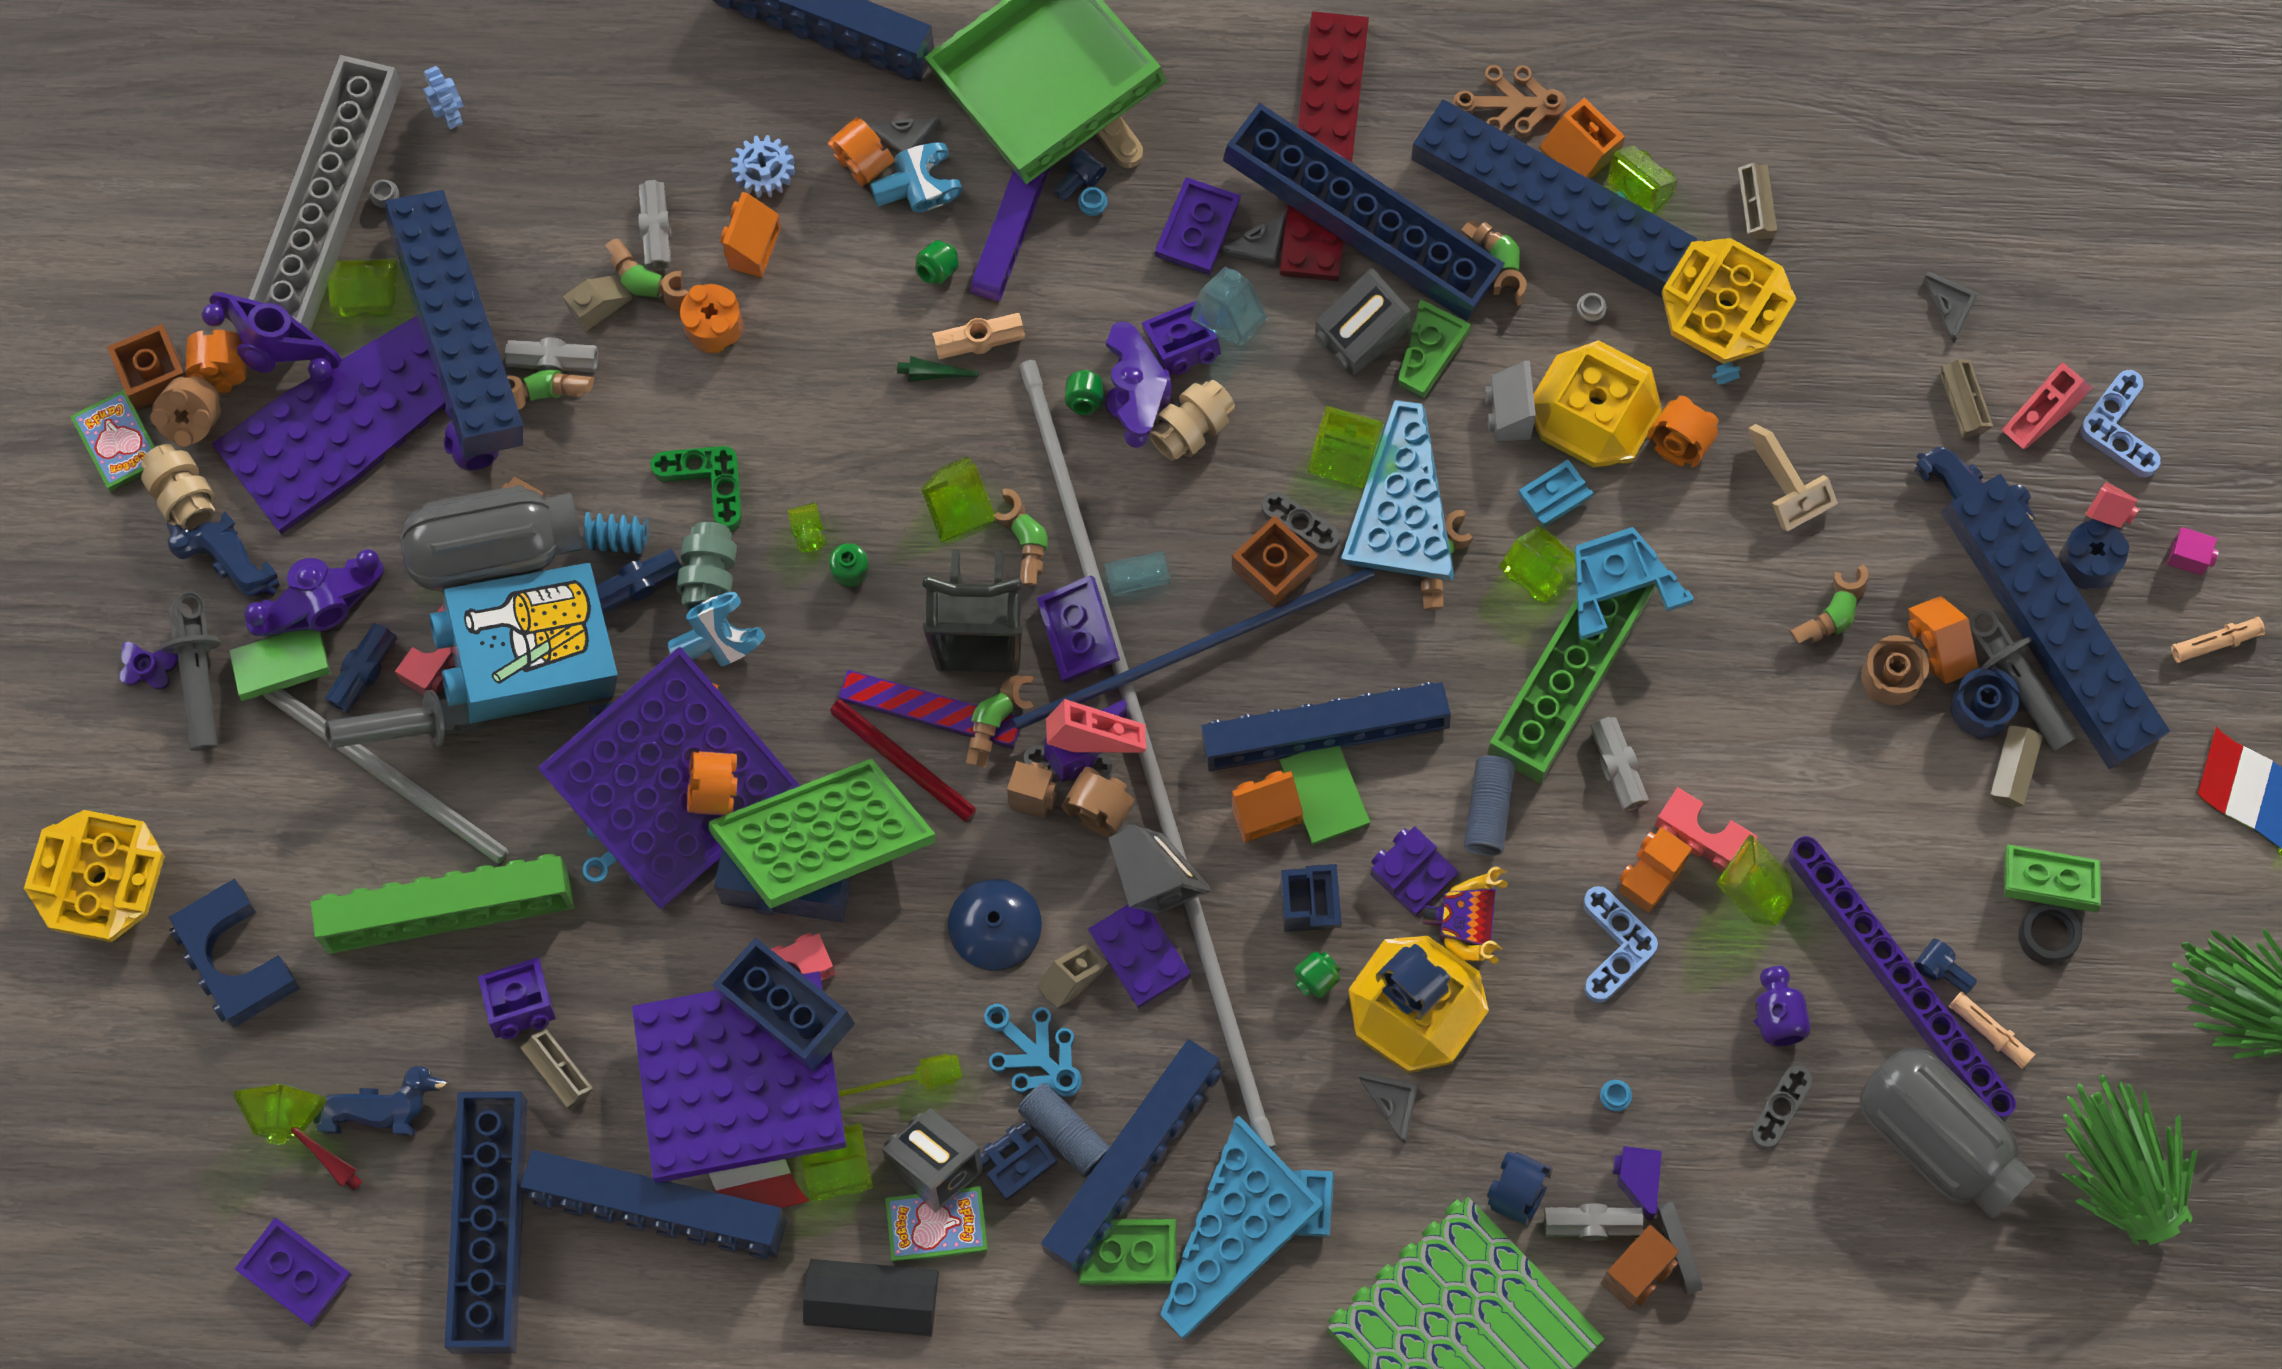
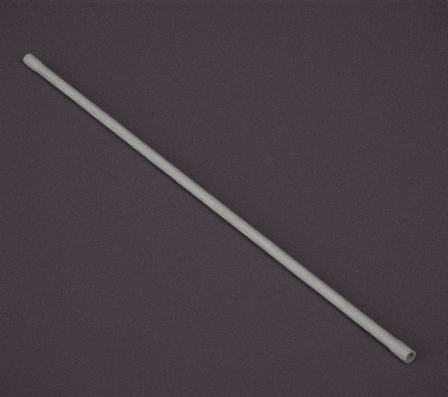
M1028 360L1019 365L1020 372L1031 399L1084 577L1093 576L1098 586L1120 657V661L1111 664L1114 675H1117L1129 669L1045 398L1038 366L1035 360ZM1133 682L1118 687L1122 700L1127 703V718L1145 724ZM1145 724L1146 750L1138 754L1161 830L1165 837L1187 860ZM1196 897L1185 902L1184 905L1249 1115L1250 1127L1270 1149L1276 1147L1271 1127L1262 1107L1199 898Z

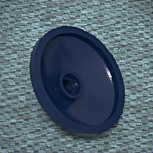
M1002 879L984 880L968 887L954 902L948 919L949 936L956 952L972 966L989 971L1006 970L1026 960L1036 948L1042 930L1041 914L1034 898L1018 884ZM991 915H998L1000 917L996 923L989 922L988 918Z

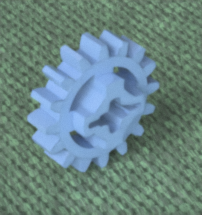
M437 66L425 70L424 75L429 86L424 88L423 92L434 116L437 118L442 116L449 129L462 125L463 121L458 109L464 105L451 78L444 79Z
M766 135L764 141H760L758 136H754V143L752 144L746 140L743 141L745 149L736 148L737 158L731 159L733 167L731 170L733 178H736L737 186L739 188L744 186L745 193L748 194L754 190L757 198L761 197L762 192H767V195L772 197V190L774 189L782 193V184L790 185V176L795 175L794 157L790 155L788 145L782 147L780 139L772 143L769 135Z

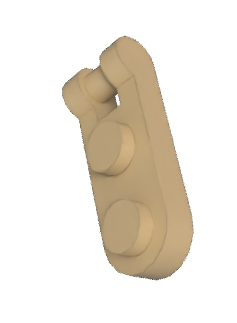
M1121 116L1095 134L1121 167L1133 168L1141 163L1143 147Z

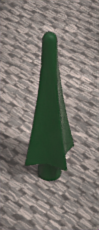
M911 355L910 363L898 362L897 374L909 375L908 382L979 376V372L976 370L948 366Z

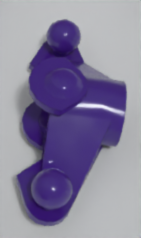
M214 292L209 298L210 304L205 306L201 313L204 323L208 326H220L225 318L234 324L243 343L237 347L238 355L246 365L256 371L263 373L271 372L276 366L275 362L310 360L308 366L310 377L317 381H324L330 377L332 369L338 368L342 362L340 355L290 316L280 305L262 303L222 292Z
M1122 321L1115 323L1111 327L1106 342V347L1112 353L1119 356V362L1115 364L1111 371V380L1115 387L1107 393L1105 406L1107 411L1112 416L1120 419L1125 427L1124 438L1126 443L1131 447L1139 448L1147 442L1148 434L1152 431L1159 411H1162L1170 404L1171 381L1169 371L1161 367L1137 329L1132 324Z
M370 549L360 551L356 559L347 560L344 568L328 569V566L319 559H301L289 569L287 575L289 587L275 602L263 600L261 603H251L246 607L244 617L247 630L255 636H265L308 629L324 631L333 628L346 618L349 609L381 579L384 574L383 563L380 561L378 554Z

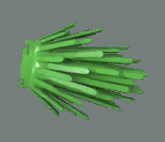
M2263 928L2264 937L2282 962V951L2269 932ZM2216 930L2210 931L2212 935L2249 965L2209 938L2210 951L2206 949L2204 951L2188 942L2182 943L2181 947L2188 951L2185 954V958L2189 960V965L2228 986L2226 987L2188 967L2184 968L2177 963H2172L2173 968L2190 977L2189 980L2193 984L2223 998L2221 999L2178 979H2171L2172 983L2182 987H2174L2176 993L2211 1006L2206 1008L2196 1004L2185 1009L2244 1028L2195 1022L2194 1026L2217 1030L2222 1033L2259 1037L2219 1036L2215 1038L2218 1042H2215L2212 1046H2238L2242 1049L2267 1048L2236 1053L2232 1057L2234 1059L2253 1056L2264 1058L2282 1054V966L2261 943L2256 944L2257 948L2275 970L2235 935L2232 934L2233 941L2230 942Z
M2103 1074L2099 1075V1081L2112 1108L2111 1112L2100 1092L2092 1094L2089 1099L2082 1084L2079 1083L2077 1090L2088 1118H2084L2072 1097L2067 1096V1100L2095 1150L2085 1140L2072 1119L2066 1114L2063 1115V1118L2070 1129L2064 1128V1131L2099 1179L2093 1176L2072 1154L2066 1153V1158L2087 1178V1181L2096 1190L2078 1175L2071 1176L2068 1173H2063L2062 1175L2093 1198L2090 1199V1202L2098 1208L2082 1199L2075 1200V1202L2092 1211L2096 1216L2126 1231L2135 1245H2139L2138 1240L2147 1239L2149 1245L2177 1235L2180 1233L2178 1226L2185 1220L2190 1224L2193 1218L2187 1205L2197 1156L2196 1149L2191 1153L2190 1164L2188 1158L2183 1161V1137L2181 1138L2180 1114L2175 1118V1136L2172 1137L2171 1127H2167L2166 1130L2167 1166L2145 1090L2142 1093V1108L2144 1111L2142 1118L2132 1086L2126 1084L2127 1095L2122 1081L2118 1085L2131 1121L2130 1124L2115 1091L2112 1092L2108 1080Z

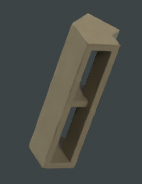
M1753 162L1739 167L1747 234L1756 240L1774 239L1777 225L1768 164L1758 165Z
M1957 359L1950 364L1942 365L1939 373L1962 439L1981 435L1992 428L1993 424L1971 360Z
M2009 725L1990 794L1995 803L2005 804L2011 808L2024 806L2043 735L2026 727Z
M547 1029L531 1036L529 1041L520 1047L570 1112L587 1099L593 1090L592 1086Z

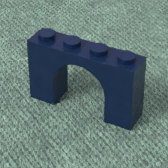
M235 878L168 917L174 926L169 929L172 937L178 945L183 943L188 951L183 955L193 971L198 969L202 976L198 980L201 988L207 996L212 994L217 1004L212 1006L221 1022L227 1020L233 1027L300 989L288 966L279 955L243 975L230 976L216 971L212 953L219 936L230 927L256 913L246 893Z

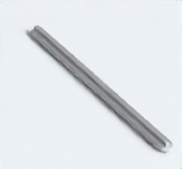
M283 689L263 695L265 699L326 741L324 727L327 720ZM362 745L336 748L496 863H502L509 852L506 847Z

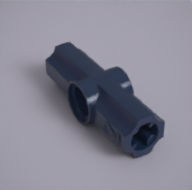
M672 548L644 562L633 561L619 570L618 575L596 585L602 613L631 599L633 601L642 600L650 596L657 586L677 577L679 569L682 567Z
M373 623L358 648L351 650L344 658L340 669L341 674L324 698L326 702L343 713H349L365 687H370L377 680L382 668L381 663L397 640L396 634L380 624Z

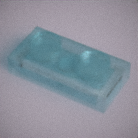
M1164 551L1104 563L1111 595L1170 583Z

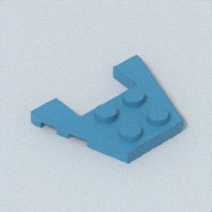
M1634 527L1575 546L1580 640L1607 632L1608 627L1597 602L1652 584L1656 585L1667 612L1692 604L1694 601L1693 595L1681 586L1677 581L1678 578L1671 570H1667L1658 559V555Z

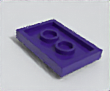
M1186 177L1156 247L1155 257L1210 275L1241 201V195Z
M1089 575L1037 598L1062 681L1065 683L1120 661L1098 586L1093 576Z
M1128 904L1088 928V933L1137 1008L1142 1007L1191 977V972L1151 912L1131 908Z
M276 1217L235 1267L237 1272L311 1327L352 1276L349 1271Z

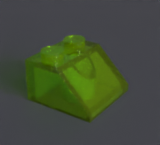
M1634 145L1619 149L1613 154L1607 179L1611 185L1623 192L1632 202L1652 214H1655L1675 193L1678 181L1669 169L1660 167L1653 161L1648 152L1639 150Z
M396 258L337 260L327 279L331 313H340L341 316L349 317L364 312H370L374 316L391 312L396 296Z
M1538 525L1515 540L1498 567L1505 572L1508 579L1521 584L1534 599L1543 601L1546 604L1558 596L1576 575L1575 552L1545 528H1542L1541 525Z
M1749 834L1716 884L1753 922L1777 926L1793 902L1790 873L1754 835Z
M861 1123L844 1126L846 1148L801 1156L810 1201L828 1200L834 1196L860 1193L866 1189L873 1188Z

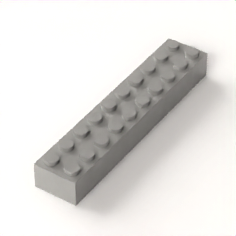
M343 55L339 56L248 298L262 303L280 305L290 316L309 331L312 329L402 85L394 67Z

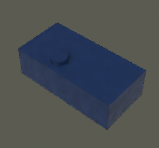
M721 851L714 885L721 904L755 909V912L768 916L777 912L841 923L844 922L850 892L849 881L846 878L770 909L725 851Z
M756 937L712 984L726 1002L812 1072L855 1025L846 1009Z

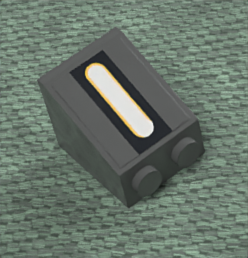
M1371 268L1316 321L1315 338L1322 348H1328L1334 354L1333 357L1337 365L1343 370L1347 369L1353 376L1407 336L1411 310L1377 272Z
M1130 824L1119 828V833L1108 837L1129 907L1160 914L1211 891L1208 883L1164 834L1151 831L1149 828L1144 829L1135 824Z
M931 1108L924 1114L919 1113L910 1120L908 1127L900 1134L892 1135L885 1142L882 1149L885 1162L935 1213L983 1172L979 1147Z

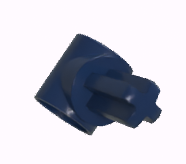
M1082 148L1071 158L1068 164L1069 174L1053 189V193L1059 200L1066 201L1081 186H1095L1103 178L1107 166L1085 148Z
M1936 938L1931 940L1914 962L1915 968L1928 979L1937 981L1943 977L1964 994H1968L1977 982L1976 978L1954 963L1956 954L1953 949Z

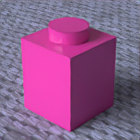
M2181 527L2174 537L2167 565L2202 576L2208 566L2213 567L2216 562L2219 550L2214 549L2217 538Z

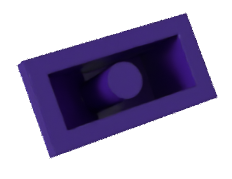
M1623 1146L1620 1155H1615L1613 1161V1174L1618 1175L1617 1185L1636 1208H1642V1213L1646 1220H1653L1657 1210L1662 1151Z

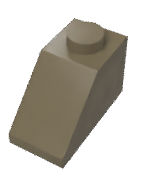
M614 275L587 279L565 294L563 299L568 312L580 327L587 332L632 300L633 297Z
M1086 943L1055 960L1036 987L1044 994L1048 1001L1059 1008L1077 997L1107 968L1109 963Z

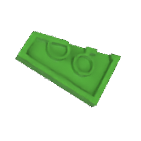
M1420 299L1416 322L1413 324L1411 340L1406 350L1398 379L1399 386L1425 398L1470 333L1471 324Z

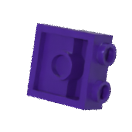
M1196 301L1141 322L1143 331L1154 348L1158 362L1163 369L1169 371V375L1173 373L1182 375L1189 370L1190 366L1200 362L1203 364L1212 363L1221 354L1218 337Z
M1414 826L1410 831L1406 828L1402 829L1392 842L1395 845L1388 852L1382 849L1375 855L1371 861L1374 866L1371 868L1370 875L1416 917L1424 909V906H1427L1458 876L1459 871L1437 852V846Z
M538 957L478 976L488 1022L495 1039L499 1037L512 1039L519 1034V1031L531 1027L540 1030L547 1027L549 1021L556 1019L551 996L547 989L542 965Z

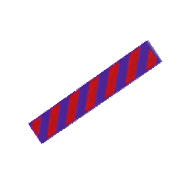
M847 670L838 696L839 700L964 736L975 737V732L972 731L974 723L971 720L978 705ZM1009 715L1001 722L1000 728H996L995 735L990 737V741L993 744L1011 749L1015 748L1020 730H1016L1013 724V719L1017 718V716Z

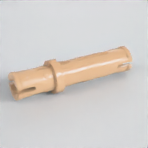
M2255 617L2236 625L2229 623L2223 629L2178 644H2172V656L2177 663H2181L2182 661L2228 646L2234 648L2240 646L2243 641L2264 636L2265 627L2260 617Z
M1960 992L1948 1006L1995 1045L1994 1049L1997 1052L2002 1051L2022 1070L2036 1055L2014 1037V1032L2011 1030L2007 1031L1963 992Z

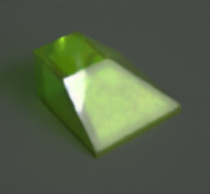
M969 456L941 467L921 488L941 543L995 520L993 517L994 511L978 468Z
M283 1084L234 1091V1098L252 1133L267 1138V1143L276 1145L286 1144L287 1139L297 1138L291 1132L293 1127H297L304 1133L326 1104V1097Z

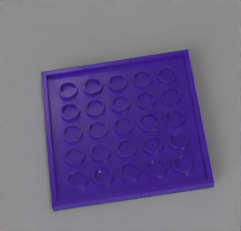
M680 646L537 767L540 773L659 909H662L720 858L721 851H725L709 831V821L722 816L694 814L687 811V788L690 781L689 765L692 752L737 754L736 772H732L733 777L737 778L736 796H730L734 800L733 812L800 786Z
M820 971L802 974L823 991ZM717 990L632 1006L652 1176L655 1183L847 1147L832 1051L812 1072L726 1002Z

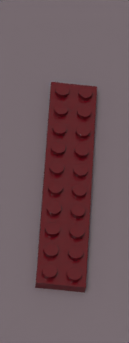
M1312 11L1298 128L1352 163L1369 17ZM1288 204L1280 275L1338 281L1343 240Z

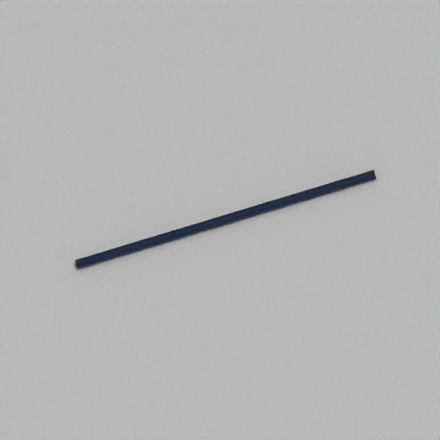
M1365 568L1014 718L1013 724L1018 731L1046 719L1064 699L1081 704L1375 578L1372 568Z

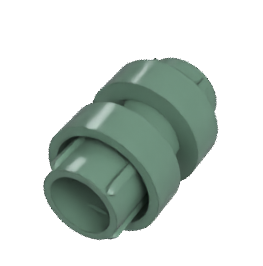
M699 522L691 527L690 535L683 538L680 558L682 562L689 566L679 569L676 590L682 595L681 603L684 605V608L689 611L712 597L732 591L733 576L725 570L731 569L735 565L737 545L731 541L732 533L725 525L715 522Z

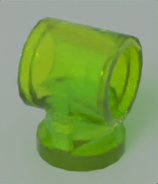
M816 502L787 509L794 538H798L796 543L798 551L812 552L827 544L825 535L821 533L824 529Z

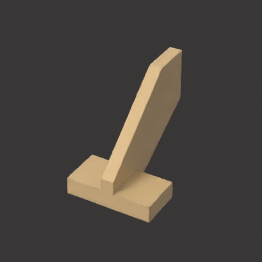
M1757 424L1748 428L1757 453L1786 495L1772 503L1781 529L1789 531L1838 504L1828 477L1823 475L1804 485L1773 432Z

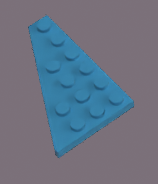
M1394 400L1341 560L1347 565L1453 581L1454 571L1426 410L1420 403Z
M1240 1116L1233 1122L1232 1131L1227 1144L1224 1145L1221 1160L1216 1166L1202 1210L1199 1211L1194 1231L1191 1232L1184 1250L1183 1260L1176 1278L1173 1279L1168 1299L1165 1300L1160 1314L1183 1340L1325 1207Z

